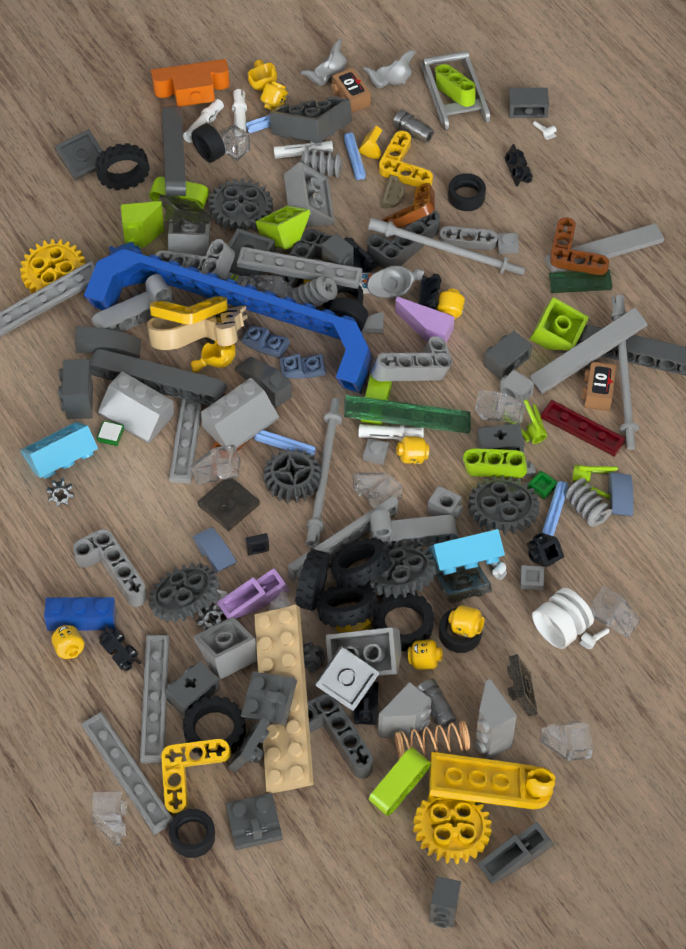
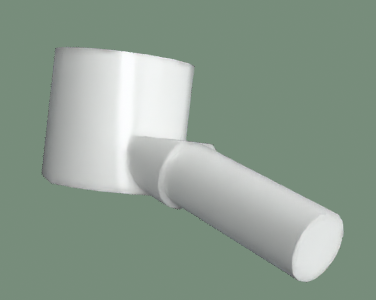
M537 121L533 122V125L543 132L546 140L557 137L554 134L557 131L555 126L546 128Z
M497 562L491 564L494 567L492 570L493 576L502 580L507 574L505 563Z
M605 628L593 636L585 632L579 644L590 650L597 640L610 631L608 628Z

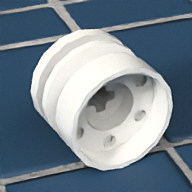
M564 587L551 596L549 602L543 603L532 614L534 625L539 633L551 645L559 649L566 648L576 639L577 634H582L594 621L592 612L586 602L576 592Z

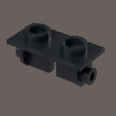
M513 144L504 158L515 186L518 187L521 181L530 183L533 174L529 167L526 166L527 161L523 151L516 149L515 144Z
M344 238L345 241L354 247V267L362 268V273H369L380 265L372 255L364 251L352 238Z
M433 274L429 278L423 275L418 304L436 310L439 304L438 290H440L442 279L439 274Z
M105 626L108 633H103L99 637L100 644L110 655L116 650L118 651L112 656V659L119 668L129 671L134 661L141 664V661L137 658L139 653L132 645L125 643L124 639L126 637L117 628L114 630Z
M373 682L354 709V724L377 725L379 682Z

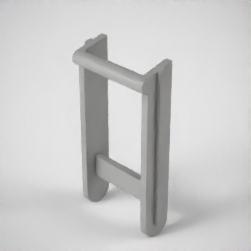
M468 51L423 58L420 66L444 130L449 129L448 115L480 110L485 123L490 122V112L471 64ZM462 60L468 79L475 83L476 103L469 107L461 106L458 103L443 105L429 65Z

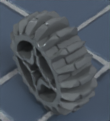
M287 448L285 453L279 450L278 456L272 454L271 460H267L266 467L263 469V481L266 484L267 491H271L272 497L278 495L279 501L286 498L287 503L291 499L298 503L299 498L306 501L307 495L313 497L314 491H317L319 486L318 481L322 478L320 475L322 470L318 460H314L313 454L307 455L306 450L300 453L298 448L294 451H290Z

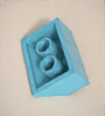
M75 422L21 449L20 452L34 474L45 479L53 476L55 470L61 467L65 469L74 465V461L79 458L86 459L94 454L93 451L97 450L98 447L88 425Z
M498 529L437 543L427 548L429 554H433V559H435L436 572L443 571L444 575L457 572L456 568L462 566L465 567V570L476 568L478 563L486 561L487 565L500 562L499 558L505 555Z

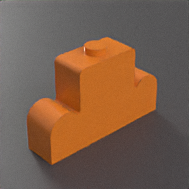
M226 59L151 69L155 96L167 98L175 95L177 106L214 102V89L223 90L230 86L229 68Z

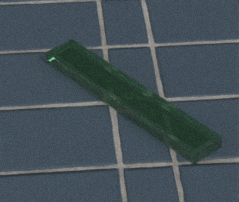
M346 395L344 398V417L468 434L471 430V412L350 395Z

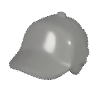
M338 39L333 45L330 55L325 59V62L321 63L313 71L304 70L300 74L305 75L314 84L323 86L332 78V75L345 71L347 59L340 52L342 39Z
M409 50L400 60H395L391 65L383 66L376 71L369 67H364L363 71L368 74L369 79L377 88L385 87L387 84H405L406 80L412 75L409 62L416 52Z
M390 266L374 273L368 280L367 289L376 297L391 298L402 296L408 292L414 281L423 279L424 270L416 268L411 272L402 266Z

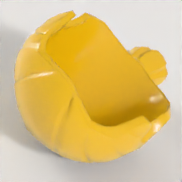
M259 59L254 62V68L248 71V82L255 90L263 91L267 83L277 82V70L273 63L264 64L263 60Z
M215 340L214 344L206 343L202 349V358L190 363L192 372L198 373L207 365L215 368L227 367L232 363L236 355L235 344L220 346L217 340Z

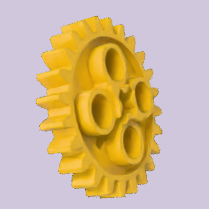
M52 239L50 244H47L44 240L43 246L36 244V250L29 249L31 255H24L25 261H21L22 268H20L21 278L25 288H29L30 293L33 294L81 267L86 261L81 250L78 251L76 245L71 247L69 241L63 245L62 239L58 243H55L54 239Z
M428 795L427 801L422 800L421 806L417 807L416 810L417 816H414L413 823L415 825L413 832L417 833L415 840L422 841L421 849L429 848L428 856L436 853L437 861L441 857H445V862L448 864L450 858H454L455 863L458 864L459 859L462 858L467 863L469 855L476 859L478 852L483 853L484 845H488L492 832L489 829L492 821L487 820L489 812H482L484 805L476 806V802L443 797L435 798ZM459 813L465 814L467 817H462ZM435 815H441L443 818H438ZM462 835H468L470 838H464ZM437 836H443L446 838V840H442Z

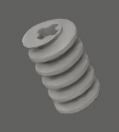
M306 147L301 157L302 163L316 171L320 170L321 174L325 175L327 172L328 176L332 177L335 173L336 178L340 177L343 159H340L339 153L332 157V151H329L328 155L325 156L324 150H321L320 154L317 155L315 148L312 153H309V147Z
M324 276L313 279L311 282L302 284L292 290V298L297 304L303 305L308 303L315 307L333 300L337 296L335 281Z
M581 478L568 489L566 499L571 502V505L576 508L579 514H582V518L587 520L589 526L595 527L604 523L610 517L612 509L606 510L608 504L606 502L601 504L603 498L601 496L596 497L597 491H590L592 486L586 484L587 480L585 478Z

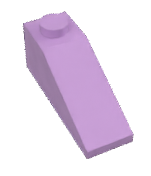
M400 297L396 298L395 312L425 341L428 342L431 337L438 336L447 343L454 330V316Z

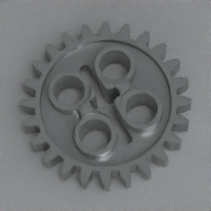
M244 178L240 182L233 179V183L226 180L225 186L219 184V189L214 188V193H210L209 213H211L212 219H216V224L222 223V228L230 226V231L234 228H244L245 231H248L249 227L256 230L255 221L272 213L273 198L270 197L269 191L265 192V186L259 188V182L253 185L251 179L247 183H245Z
M502 475L500 480L493 476L492 481L485 478L484 484L478 482L477 488L473 487L472 493L469 494L468 509H470L469 515L473 516V521H479V527L486 525V531H490L493 528L495 530H502L503 534L506 535L509 530L515 534L516 529L524 532V526L530 528L531 522L535 523L536 517L539 515L540 501H538V495L534 494V488L528 489V483L521 485V479L514 482L512 476L505 480V477Z
M405 543L401 547H397L394 544L393 549H389L386 546L391 558L389 567L384 570L385 572L381 576L378 575L377 579L374 581L370 580L367 584L374 588L375 591L377 590V595L385 593L386 598L391 594H394V598H397L399 594L406 597L409 592L415 595V590L423 591V586L429 587V581H434L436 563L435 559H433V554H429L428 550L422 551V546L415 549L414 544H411L409 547H406Z
M191 563L186 568L184 564L180 570L175 567L172 574L166 572L167 577H160V583L153 585L155 589L150 590L151 596L148 597L150 602L148 604L155 617L158 616L160 621L165 619L166 623H168L172 619L176 623L181 618L184 622L187 616L194 618V613L202 614L201 609L203 607L209 608L208 602L215 601L213 596L219 594L217 591L220 588L219 580L213 569H209L208 565L203 567L199 563L195 567Z

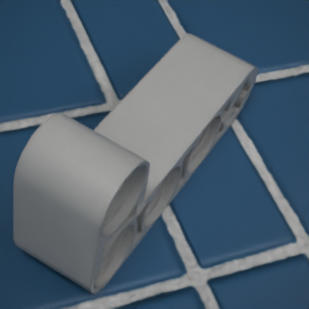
M216 239L210 244L206 257L165 250L159 251L155 255L160 257L161 261H175L180 264V267H194L199 270V273H213L219 277L218 279L225 280L233 263L235 252L223 240Z
M154 274L146 280V292L96 313L92 318V323L96 328L124 332L154 318L150 314V303L156 301L173 303L171 289L160 274Z
M433 336L427 342L422 353L379 354L370 373L378 381L442 380L452 365V358L446 342L438 336Z
M378 510L370 515L371 538L382 540L385 547L387 546L389 549H393L394 544L397 547H401L403 543H405L406 547L414 544L415 548L419 546H432L437 543L458 539L455 517L452 515L392 521L390 513L386 510Z
M98 530L75 542L73 552L78 566L87 568L101 561L129 605L139 607L146 602L147 596L143 580L109 530Z

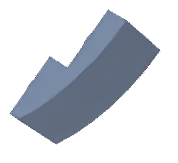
M252 325L249 326L241 340L246 346L276 358H282L290 345L288 338L271 335L267 328Z
M300 354L280 358L281 373L286 378H312L326 375L323 354L302 358Z
M610 472L608 494H610L611 514L631 517L633 516L632 477L629 474Z
M212 527L192 537L202 556L206 555L215 573L237 562L228 546Z

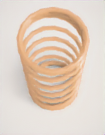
M463 720L459 723L460 736L456 726L450 723L447 737L442 726L438 724L435 730V740L430 729L425 727L423 730V744L415 729L411 731L410 745L403 731L395 732L399 759L405 753L401 733L405 738L408 749L413 747V731H415L424 757H426V729L431 736L435 752L438 753V727L442 730L448 752L451 753V725L457 734L461 751L463 752V748L469 751L470 738L466 722Z

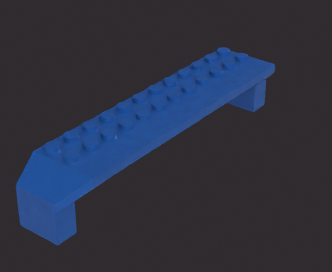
M133 248L131 250L121 249L96 263L84 297L94 308L105 310L116 305L123 287L146 283L150 276L160 274L169 286L207 298L216 296L226 297L227 304L235 307L246 305V310L341 340L346 350L336 379L342 388L362 394L374 358L357 323L354 322L355 319L346 315H343V317L335 316V313L330 310H316V307L311 304H297L292 298H278L273 292H259L257 288L251 285L240 286L238 282L232 279L221 280L213 273L207 272V274H202L194 267L188 266V268H183L175 261L169 260V262H164L156 255L150 254V256L142 255L141 251Z

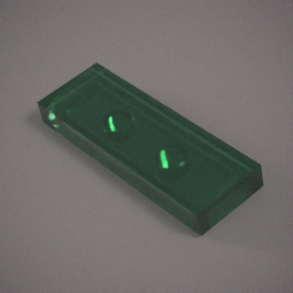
M610 270L603 275L578 271L549 273L551 293L612 290L613 286Z

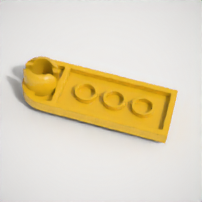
M431 752L429 796L526 809H540L550 802L556 778L551 770L545 767Z

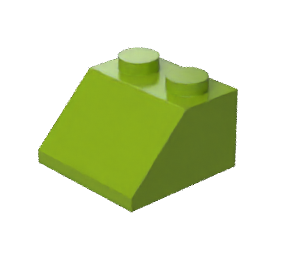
M161 201L121 204L125 244L133 242L135 246L138 245L140 248H144L164 231Z
M287 205L255 221L260 236L275 240V247L289 249L294 246V243L301 240L310 216V210Z
M552 297L544 308L529 340L547 350L569 351L576 346L589 317Z

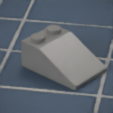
M171 210L168 251L206 257L210 245L211 213L209 211Z

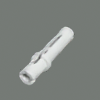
M236 89L233 91L234 103L232 104L235 129L234 139L242 142L247 139L245 116L247 104L245 103V91L243 90L241 95V89Z
M215 99L209 107L202 110L200 117L183 134L186 142H193L191 133L194 129L202 124H209L216 119V115L224 108L221 100Z
M332 140L321 143L310 141V143L275 146V159L302 156L306 147H309V153H312L314 148L317 150V154H320L321 150H324V153H329V151L333 153Z
M360 424L359 438L399 440V442L405 436L424 438V428L405 427V425L393 427Z

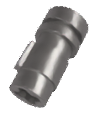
M401 109L393 120L394 127L408 132L425 143H428L434 134L432 128L422 121L415 119L414 115L409 114L404 109Z
M435 679L426 680L417 687L431 698V715L443 729L456 721L453 710L442 696L443 691L439 688Z

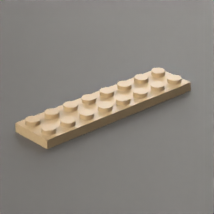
M292 605L254 614L258 672L292 677L298 680L286 726L270 723L267 727L269 734L263 742L266 792L277 793L314 785L300 607Z

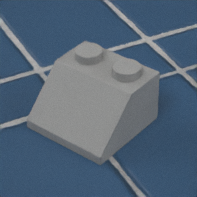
M234 617L194 636V640L208 667L220 680L257 661L255 638Z
M409 682L379 713L378 736L390 738L395 737V732L403 731L407 737L411 736L413 729L417 730V732L423 731L431 721V698Z

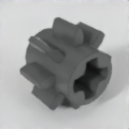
M64 478L58 482L52 480V488L47 487V492L51 493L48 497L49 502L54 500L57 507L60 503L68 505V498L74 497V493L69 491L72 489V483L67 485L64 482ZM60 489L64 490L61 495H57Z
M213 602L209 608L203 607L201 609L202 614L196 612L198 619L195 622L198 625L202 624L204 631L223 622L220 615L224 612L221 609L216 610L217 605Z
M312 642L304 644V666L311 673L324 665L325 652L321 646H313Z

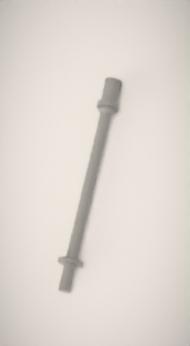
M371 217L368 230L385 234V237L399 236L500 268V274L507 270L523 275L525 267L507 262V256L502 261L397 228L392 221L388 223Z
M623 295L611 297L612 321L627 313L625 311V297ZM625 340L618 345L625 424L620 426V431L626 433L627 450H634V432L638 431L639 425L633 423Z
M338 398L332 399L330 412L324 414V421L328 426L321 462L322 471L320 475L322 477L318 481L319 486L317 487L312 519L307 521L306 526L308 533L305 545H309L310 548H315L320 544L321 531L324 529L321 515L336 425L342 423V416L338 414L340 405Z

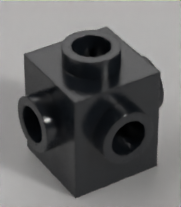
M539 533L533 537V540L526 543L529 549L528 556L533 563L547 567L564 558L561 544L555 536Z

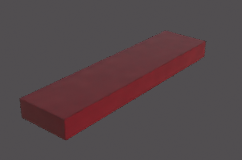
M551 400L541 413V419L613 457L616 456L625 443V437L554 400Z

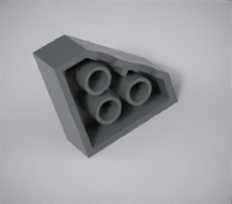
M329 97L326 98L327 101H319L317 103L315 100L300 102V105L289 107V104L280 105L269 112L272 134L280 135L282 138L292 137L299 141L310 140L313 143H321L325 138L352 122L350 99Z

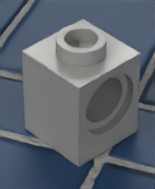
M513 370L500 381V396L521 408L524 405V400H528L533 395L534 382Z
M438 486L428 501L427 513L432 516L452 515L458 518L463 510V506H461L462 497Z

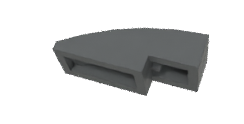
M76 326V353H94L96 349H103L140 358L141 339L114 330Z
M535 822L517 836L515 834L477 865L488 880L494 884L522 868L555 844L539 823Z

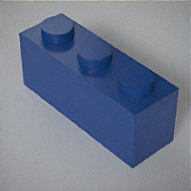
M114 597L46 598L44 619L47 631H55L63 625L74 626L78 631H108L105 626L115 630L117 612Z

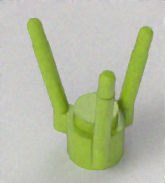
M524 400L532 423L527 425L526 432L521 428L522 436L526 442L531 440L533 444H538L547 438V432L543 426L537 405L533 404V413L528 400ZM504 411L501 412V415H502L509 423H511V424H517V423H516L509 415H507Z
M575 464L572 481L576 482L581 478H585L587 482H590L592 473H614V471L618 470V467ZM592 487L590 490H596L598 495L610 499V494L595 487Z

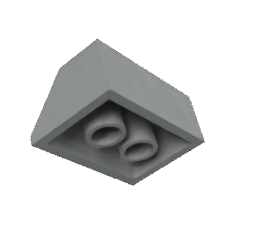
M302 162L297 163L284 174L288 205L310 210V216L305 227L334 224L335 219L328 177Z
M122 371L108 386L98 414L112 423L124 425V430L149 444L174 416L173 400Z
M249 378L201 412L202 427L229 454L279 419L267 394L252 378Z
M390 627L326 635L328 663L339 647L343 646L380 672L378 676L398 674L401 658L399 629Z
M488 679L485 683L479 709L475 742L478 752L481 755L484 754L489 760L512 747L517 717L491 679Z

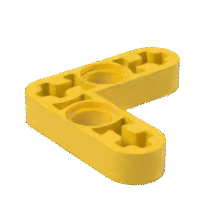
M406 131L396 132L379 162V174L386 178H389L390 175L396 176L400 182L417 188L426 183H430L432 186L433 174L431 171L402 162L411 146V135ZM398 152L400 153V155L392 156L390 155V153ZM408 171L411 174L408 176H404L401 174V172Z
M222 296L212 297L189 307L167 301L150 303L151 316L182 324H194L228 309L227 298Z
M213 739L169 745L164 748L161 755L165 806L171 814L177 815L188 808L185 767L226 761L231 755V748L223 739ZM219 745L226 749V751L222 752V756H218L217 753L213 752L209 753L210 758H207L206 746H209L210 751L217 750ZM194 748H201L203 751L201 758L198 760H193L190 757V752ZM185 749L187 761H184L183 757H176L175 762H171L167 756H171L172 751L177 755H183L182 750ZM173 774L181 776V782L177 786L169 785V778ZM169 791L177 792V798L182 802V804L178 805V809L171 806V803L175 802V795L173 793L169 794Z

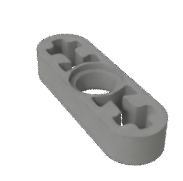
M445 226L440 230L439 241L461 248L493 250L497 246L498 235L492 230ZM469 235L472 236L474 239L471 241H466L463 239V237Z

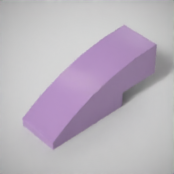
M273 568L257 580L254 577L216 603L227 619L231 617L236 619L272 603L288 593L289 589L275 568Z

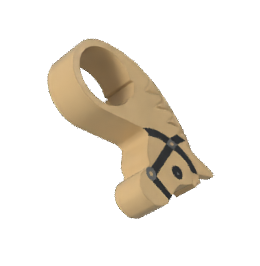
M246 305L228 308L224 312L194 324H182L154 317L147 323L150 345L159 350H172L204 337L217 340L220 346L233 345L238 341L237 330L244 326L243 321L248 318L247 314H242L246 310Z

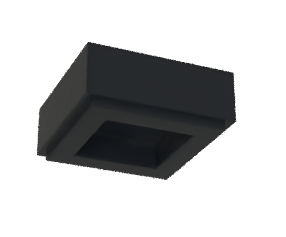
M267 533L245 538L246 550L249 556L269 551Z

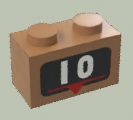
M353 68L332 75V92L339 98L350 99L351 113L370 106L371 92Z
M591 362L590 370L586 369L584 382H588V386H583L581 399H586L584 408L610 411L617 365Z

